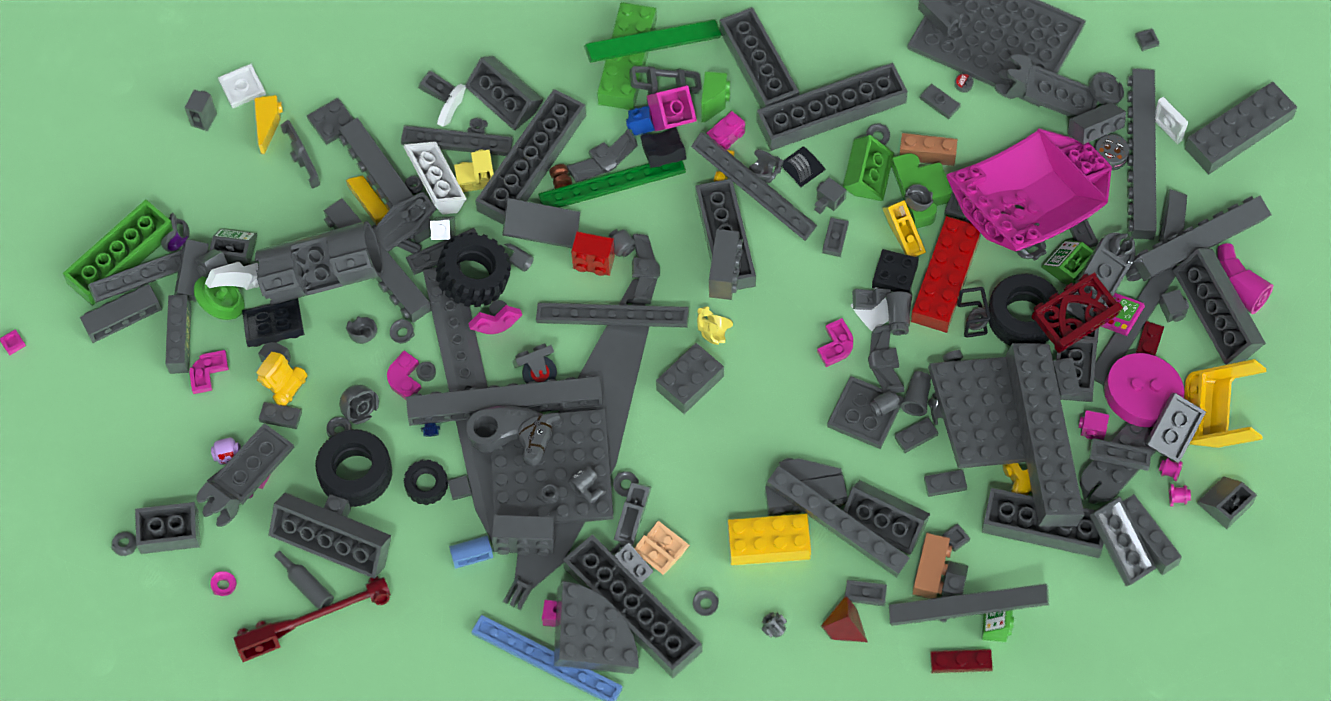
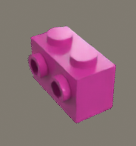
M731 111L706 134L727 150L745 134V121Z

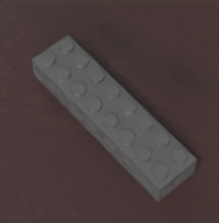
M890 63L757 110V123L772 151L905 104L908 91L894 64Z
M553 89L475 200L479 213L504 225L506 200L510 198L528 201L586 117L585 104Z
M593 535L563 559L564 569L581 586L589 588L606 598L620 612L627 622L634 640L672 678L702 653V643Z

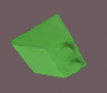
M705 72L701 102L702 122H707L724 110L726 101H730V81H727V73Z

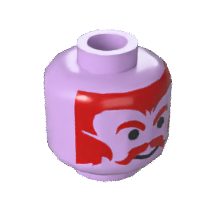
M233 438L217 440L214 442V446L211 447L213 460L221 465L227 464L241 449V446Z

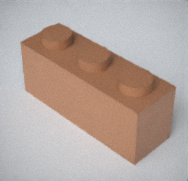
M902 133L900 155L911 153L919 158L920 163H941L942 165L955 166L958 139Z
M926 534L913 595L936 599L937 593L942 594L944 582L940 581L942 575L946 576L948 564H945L946 557L950 558L952 546H949L950 538Z

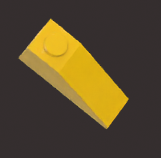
M276 95L255 98L258 146L261 154L266 153L280 122V113H283L282 102H278Z
M905 200L882 208L889 226L905 255L917 257L926 253Z

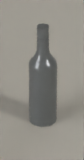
M281 551L276 552L274 556L287 569L289 580L317 609L332 603L333 595L303 565L292 563Z

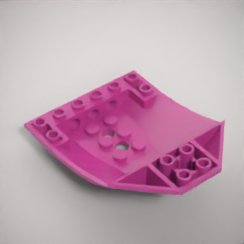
M1038 128L1036 132L1003 152L977 164L951 172L946 177L963 214L987 240L1016 252L1043 242L1074 227L1108 203L1112 166L1089 142L1081 144L1074 138ZM1015 205H1020V206H1022V207L1024 208V210H1022V209H1020V208H1017V209H1016V208H1015Z

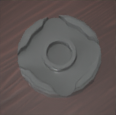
M1100 72L1094 75L1089 82V89L1099 103L1105 105L1112 102L1117 105L1124 97V89L1122 84L1116 81L1117 78L1107 72Z

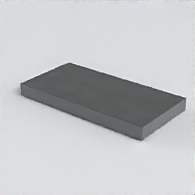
M508 198L506 200L502 236L572 248L576 232H578L580 212Z

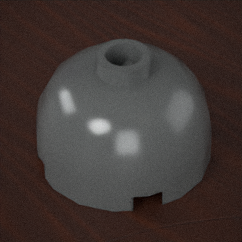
M352 385L343 392L340 398L341 413L354 424L364 423L372 417L370 414L373 410L376 411L378 409V395L365 385Z

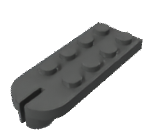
M1117 232L1102 237L1078 280L1087 273L1091 275L1095 272L1098 279L1113 296L1135 258V242L1133 237L1127 238L1128 234ZM1086 286L1084 292L1090 293L1092 290L1090 298L1095 299L1097 291L1092 286ZM1100 297L1098 301L1107 307L1108 305ZM1068 303L1066 312L1075 319L1086 322L1084 313L1087 305ZM1091 308L1089 314L1095 317L1096 313L1092 312L1094 308Z
M1128 423L1111 441L1113 443L1151 450V457L1157 452L1145 445L1152 431L1148 427H1139ZM1093 460L1080 478L1083 498L1086 500L1090 491L1097 488L1091 495L1089 503L1097 504L1111 501L1140 469Z

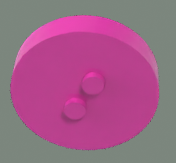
M1134 353L1126 355L1114 363L1105 380L1104 393L1108 405L1121 419L1139 427H1154L1171 393H1176L1184 398V386L1177 371L1163 359L1150 354Z

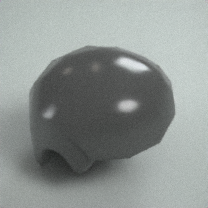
M913 184L905 192V202L914 211H925L934 201L932 200L933 193L921 184Z
M358 316L354 322L348 321L346 326L351 340L359 344L371 341L377 334V326L374 320L368 317Z

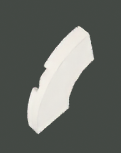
M457 85L450 93L452 97H449L444 104L438 118V125L445 126L451 122L456 108L462 103L466 89L465 85Z

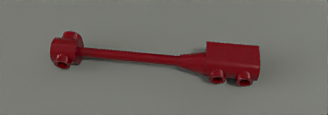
M377 576L374 579L371 577L368 580L369 583L365 584L366 591L296 619L274 623L260 621L256 624L255 629L250 631L246 628L240 629L237 632V636L233 637L242 662L281 648L278 639L294 630L297 626L367 598H371L372 603L375 602L376 605L386 604L390 600L391 594L385 578Z

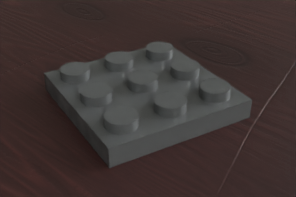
M850 376L827 427L881 449L904 398L898 396L900 400L898 408L884 416L876 417L869 403L873 402V399L883 394L884 391L879 387Z

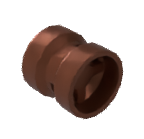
M565 164L555 165L549 170L551 178L554 179L553 185L555 189L572 184L571 177L568 175V168Z

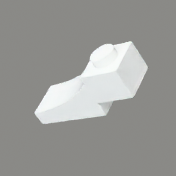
M235 262L211 269L205 284L209 288L219 286L244 287L246 290L258 288L256 272L258 270V263L243 266L240 262Z

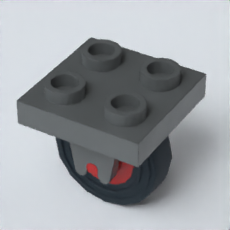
M546 343L533 348L534 352L528 353L527 350L515 356L516 359L512 361L515 368L524 365L522 375L526 384L532 381L541 383L551 379L556 380V366L551 359L545 357L554 352L552 345L546 346Z

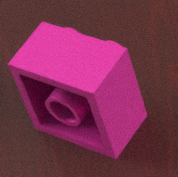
M688 85L647 95L655 132L697 121Z

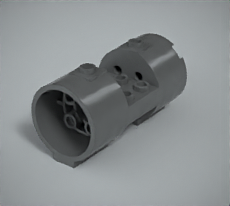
M368 221L258 249L255 253V261H259L258 270H256L257 281L262 296H265L266 299L270 298L271 305L381 277L383 274L380 247L374 230Z

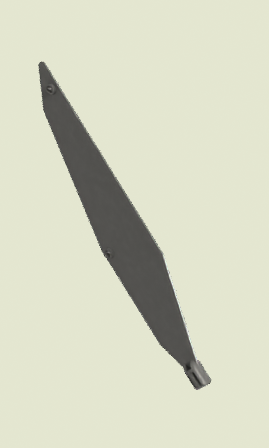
M638 279L632 280L619 305L631 303L636 306H646L644 303L632 302ZM607 325L578 377L600 376L603 405L562 409L558 412L606 410L610 476L617 464L650 326ZM585 522L554 525V554H549L548 556H539L538 554L523 556L518 554L515 579L503 602L508 604L511 599L510 606L515 607L518 604L517 609L521 610L532 589L563 564V559L567 557Z

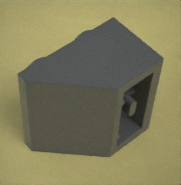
M1223 477L1197 504L1224 528L1228 529L1253 505L1257 494L1243 482Z

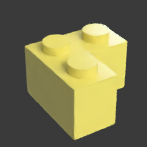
M490 150L471 152L472 162H461L454 165L456 180L463 192L484 189L493 176Z

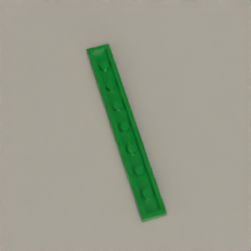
M715 19L586 43L584 48L589 62L592 63L718 39L722 35Z
M682 160L650 168L649 163L538 193V197L542 205L561 208L684 174L686 169Z

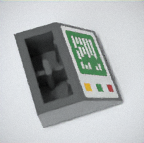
M219 229L212 238L209 251L213 249L222 251L228 265L235 262H240L243 266L250 265L257 233Z

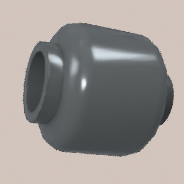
M615 229L609 234V238L614 239V254L616 256L626 257L634 251L635 240L627 230L622 229L618 231Z

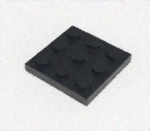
M298 298L274 305L269 304L242 310L247 347H258L262 344L276 343L281 340L298 338L305 335Z

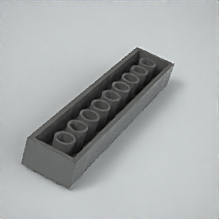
M1012 343L1006 354V361L1038 525L1077 526L1084 516L1050 345Z

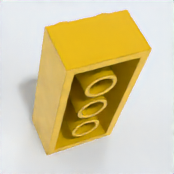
M807 514L728 520L731 565L810 560L811 558Z

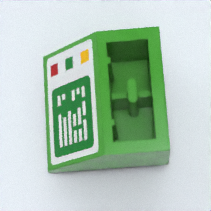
M1064 240L1041 268L1068 286L1071 283L1075 285L1094 250L1083 242Z
M1013 610L983 614L982 640L1006 642L1008 635L1011 636L1014 627Z

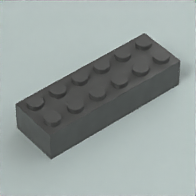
M753 7L720 19L721 35L761 109L799 96L795 83Z
M1272 81L1188 137L1185 150L1209 175L1293 119L1297 106Z
M727 179L695 185L696 200L711 262L716 229L738 231L739 239H743V251L739 264V277L737 276V290L756 287V274L733 180Z
M1198 248L1173 270L1225 365L1247 360L1266 344L1213 249Z
M991 488L982 533L1100 558L1104 544L1089 515L1096 510L1083 508L1084 516L1077 526H1039L1032 496Z
M284 493L274 503L268 536L374 579L385 568L392 536L288 493Z

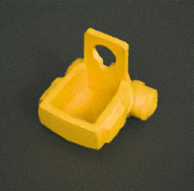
M271 352L256 372L258 375L257 381L274 393V401L282 406H287L293 400V396L301 385L306 382L305 379L308 377L304 369L300 367L292 369L285 356L276 352Z

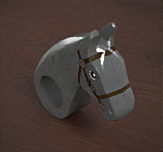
M494 406L473 413L467 421L466 431L472 446L481 452H493L510 441L519 439L524 448V463L529 466H536L540 464L550 442L553 427L560 425L562 420L560 419V413L544 415L522 407ZM484 424H493L498 427L495 434L490 437L483 438L476 435L477 430Z

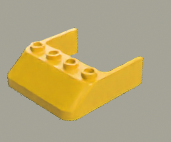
M1252 359L1194 371L1187 376L1184 399L1206 411L1190 445L1219 448L1262 440L1263 436L1252 427L1229 430L1232 381L1240 377L1265 373L1266 368Z

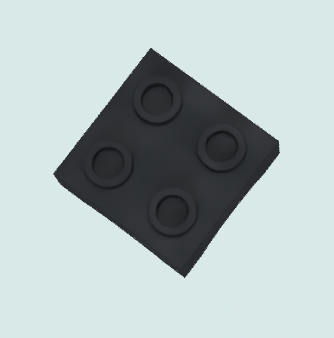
M677 127L669 128L667 131L656 135H640L642 147L650 168L686 159L685 147L681 142Z
M882 249L873 278L872 288L875 289L877 287L879 289H889L893 292L910 293L919 258Z

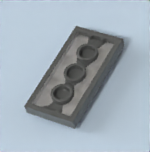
M1121 497L1112 500L1089 514L1125 586L1135 583L1156 569Z

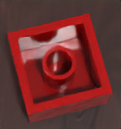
M576 232L571 250L573 269L579 272H592L599 276H610L615 258L614 239Z

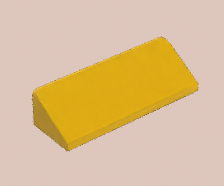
M364 176L347 179L348 188L374 223L378 225L389 212L387 207Z

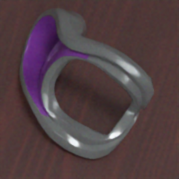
M172 212L168 219L171 220L173 231L165 235L161 240L163 249L168 252L179 250L190 235L187 223L181 219H176V215ZM177 224L183 225L184 233L182 236L177 231Z

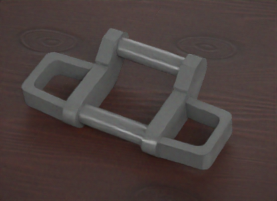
M633 66L629 71L631 86L637 89L648 90V95L657 93L656 76L675 78L677 88L686 86L685 77L693 78L695 87H689L690 94H698L701 90L700 74L698 72L677 69L676 71L655 69V67ZM636 73H646L648 83L638 82L636 80Z

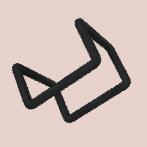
M983 287L959 291L958 307L978 305L979 308H983L980 301L961 303L963 293L981 291L987 316L985 318L971 319L966 322L964 337L966 338L982 336L988 333L986 325L983 328V332L968 334L970 323L984 322L991 319Z

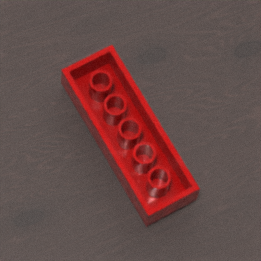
M946 216L912 311L911 322L945 333L948 332L957 307L959 291L964 287L981 238V233L973 224Z

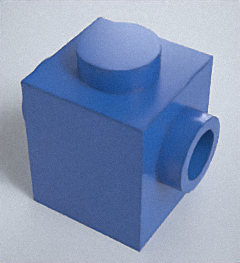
M649 106L628 111L626 124L628 129L632 130L634 136L655 131Z

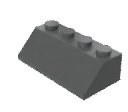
M494 56L481 57L465 84L471 93L513 130H517L535 115L543 101L537 93Z
M861 480L853 486L843 510L889 544L909 555L912 554L930 517V513Z

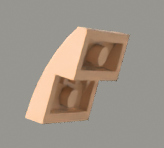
M658 521L647 536L644 535L634 549L648 564L664 575L690 545Z

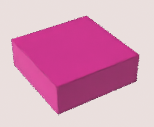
M16 329L0 338V342L9 356L26 346Z

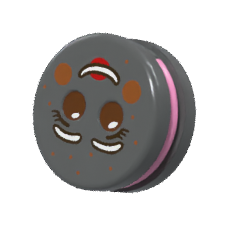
M1115 134L1102 136L1095 145L1098 153L1112 166V171L1121 169L1126 164L1130 149L1127 141L1121 136Z

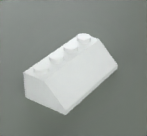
M437 143L405 144L404 149L436 208L442 215L458 213L466 201V197Z

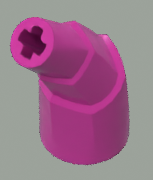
M1225 243L1217 248L1219 262L1247 311L1252 315L1257 313L1268 300L1274 285L1251 270H1246L1237 258L1232 244Z

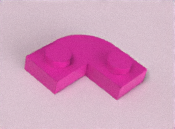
M505 305L495 316L479 312L468 324L471 330L484 334H498L509 329L522 316L521 309Z
M843 318L825 326V330L832 342L817 349V353L825 367L847 358L852 352L853 336Z
M225 350L200 355V359L190 367L189 373L193 394L212 391L210 374L229 370Z
M403 351L390 365L387 371V380L391 389L406 400V397L417 394L421 390V385L409 377L419 365V361L406 351Z

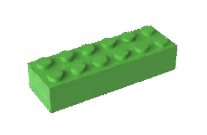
M621 2L611 39L654 31L657 20L656 8ZM648 52L607 59L605 61L597 93L598 105L627 110L635 109L639 89L631 86L629 71L633 66L645 67ZM636 73V80L638 82H641L643 73Z
M144 200L62 273L67 284L93 306L96 303L88 288V284L138 266L161 245L162 238L173 231L171 220L149 201Z

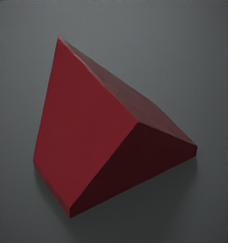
M845 596L821 627L832 640L868 642L858 610L850 599Z

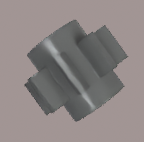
M778 612L776 614L769 613L763 618L762 623L765 626L761 629L770 638L773 636L780 637L786 631L784 624L787 620L782 614L779 615Z

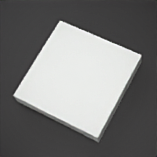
M252 64L218 77L232 109L266 95Z
M1164 97L1160 98L1155 110V122L1176 144H1179L1183 141L1188 121Z

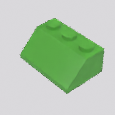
M871 135L853 140L843 188L857 197L883 201L894 152Z

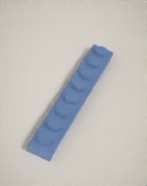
M483 615L480 616L472 630V635L602 701H616L623 689V686L589 669L554 666V651Z

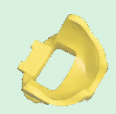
M708 306L699 308L697 311V325L702 337L715 345L725 343V332L733 326V321L723 316L714 315Z

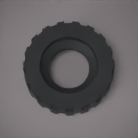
M429 459L414 462L404 474V486L407 495L417 504H434L445 496L448 489V479L445 470L438 462H433ZM431 474L436 480L435 486L428 491L420 490L416 485L420 475Z

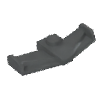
M286 120L281 124V130L283 134L287 133L292 141V152H290L294 163L298 162L300 167L305 166L310 176L309 183L311 188L318 187L320 185L318 174L291 122Z
M627 129L610 148L603 142L589 151L591 159L567 165L568 172L576 182L609 173L616 169L617 165L638 146L636 139Z
M633 234L637 258L634 257L632 260V277L639 279L632 302L651 304L657 279L660 277V266L655 261L649 237L642 234Z
M890 325L877 326L871 335L870 356L868 357L869 367L872 369L884 393L887 391H891V393L904 392V386L893 369L899 368V359L896 348L889 349Z

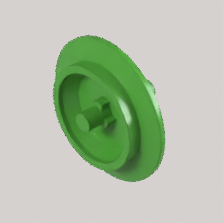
M203 276L196 281L194 296L198 304L208 314L222 320H233L242 314L244 299L236 286L209 288L205 284L207 278Z

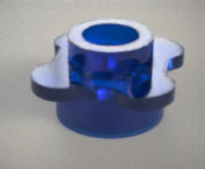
M436 423L424 424V427L421 428L424 437L439 435L438 430H440V426H436Z

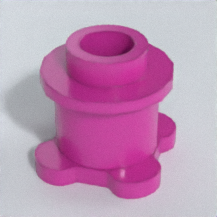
M1167 458L1166 461L1162 460L1159 471L1162 472L1161 476L1172 477L1177 482L1183 462L1179 461L1177 463L1171 461L1170 458Z
M1170 484L1168 490L1170 507H1173L1174 503H1184V505H1187V501H1191V490L1187 489L1186 485L1174 487V484Z

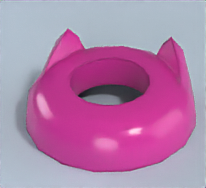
M225 571L215 573L210 582L213 594L218 596L232 594L236 588L235 577ZM225 580L229 583V587L222 590L217 586L218 582Z

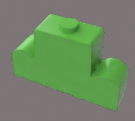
M909 153L892 157L891 167L903 200H905L906 190L913 184L925 186L928 191L933 193L932 200H934L925 211H914L908 207L917 229L929 226L935 222L937 206L947 204L952 191L941 163L919 168V158L915 154Z

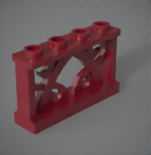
M1095 272L1091 275H1088V273L1083 275L1077 284H1069L1064 288V292L1061 294L1055 293L1048 299L1047 303L1041 302L1033 309L1032 319L1037 322L1054 344V348L1058 353H1061L1118 316L1123 309L1122 305L1116 302L1098 279ZM1086 286H1092L1097 291L1095 299L1090 298L1092 290L1090 293L1084 292ZM1100 297L1104 300V302L1108 305L1109 308H1107L1105 305L1098 301ZM1068 303L1087 305L1084 313L1085 324L1077 319L1065 318ZM1091 308H1094L1092 312L1096 313L1095 317L1089 314ZM1048 311H1052L1054 313V316H1049V318L1051 320L1058 319V322H1047V320L1044 317V314ZM1073 323L1076 325V329L1072 330L1070 328L1071 325L1066 326V324ZM1059 327L1062 339L1058 336V334L1054 331L1053 328Z

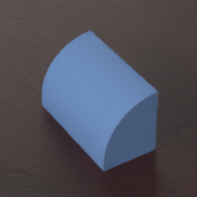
M488 536L449 546L455 569L493 558Z

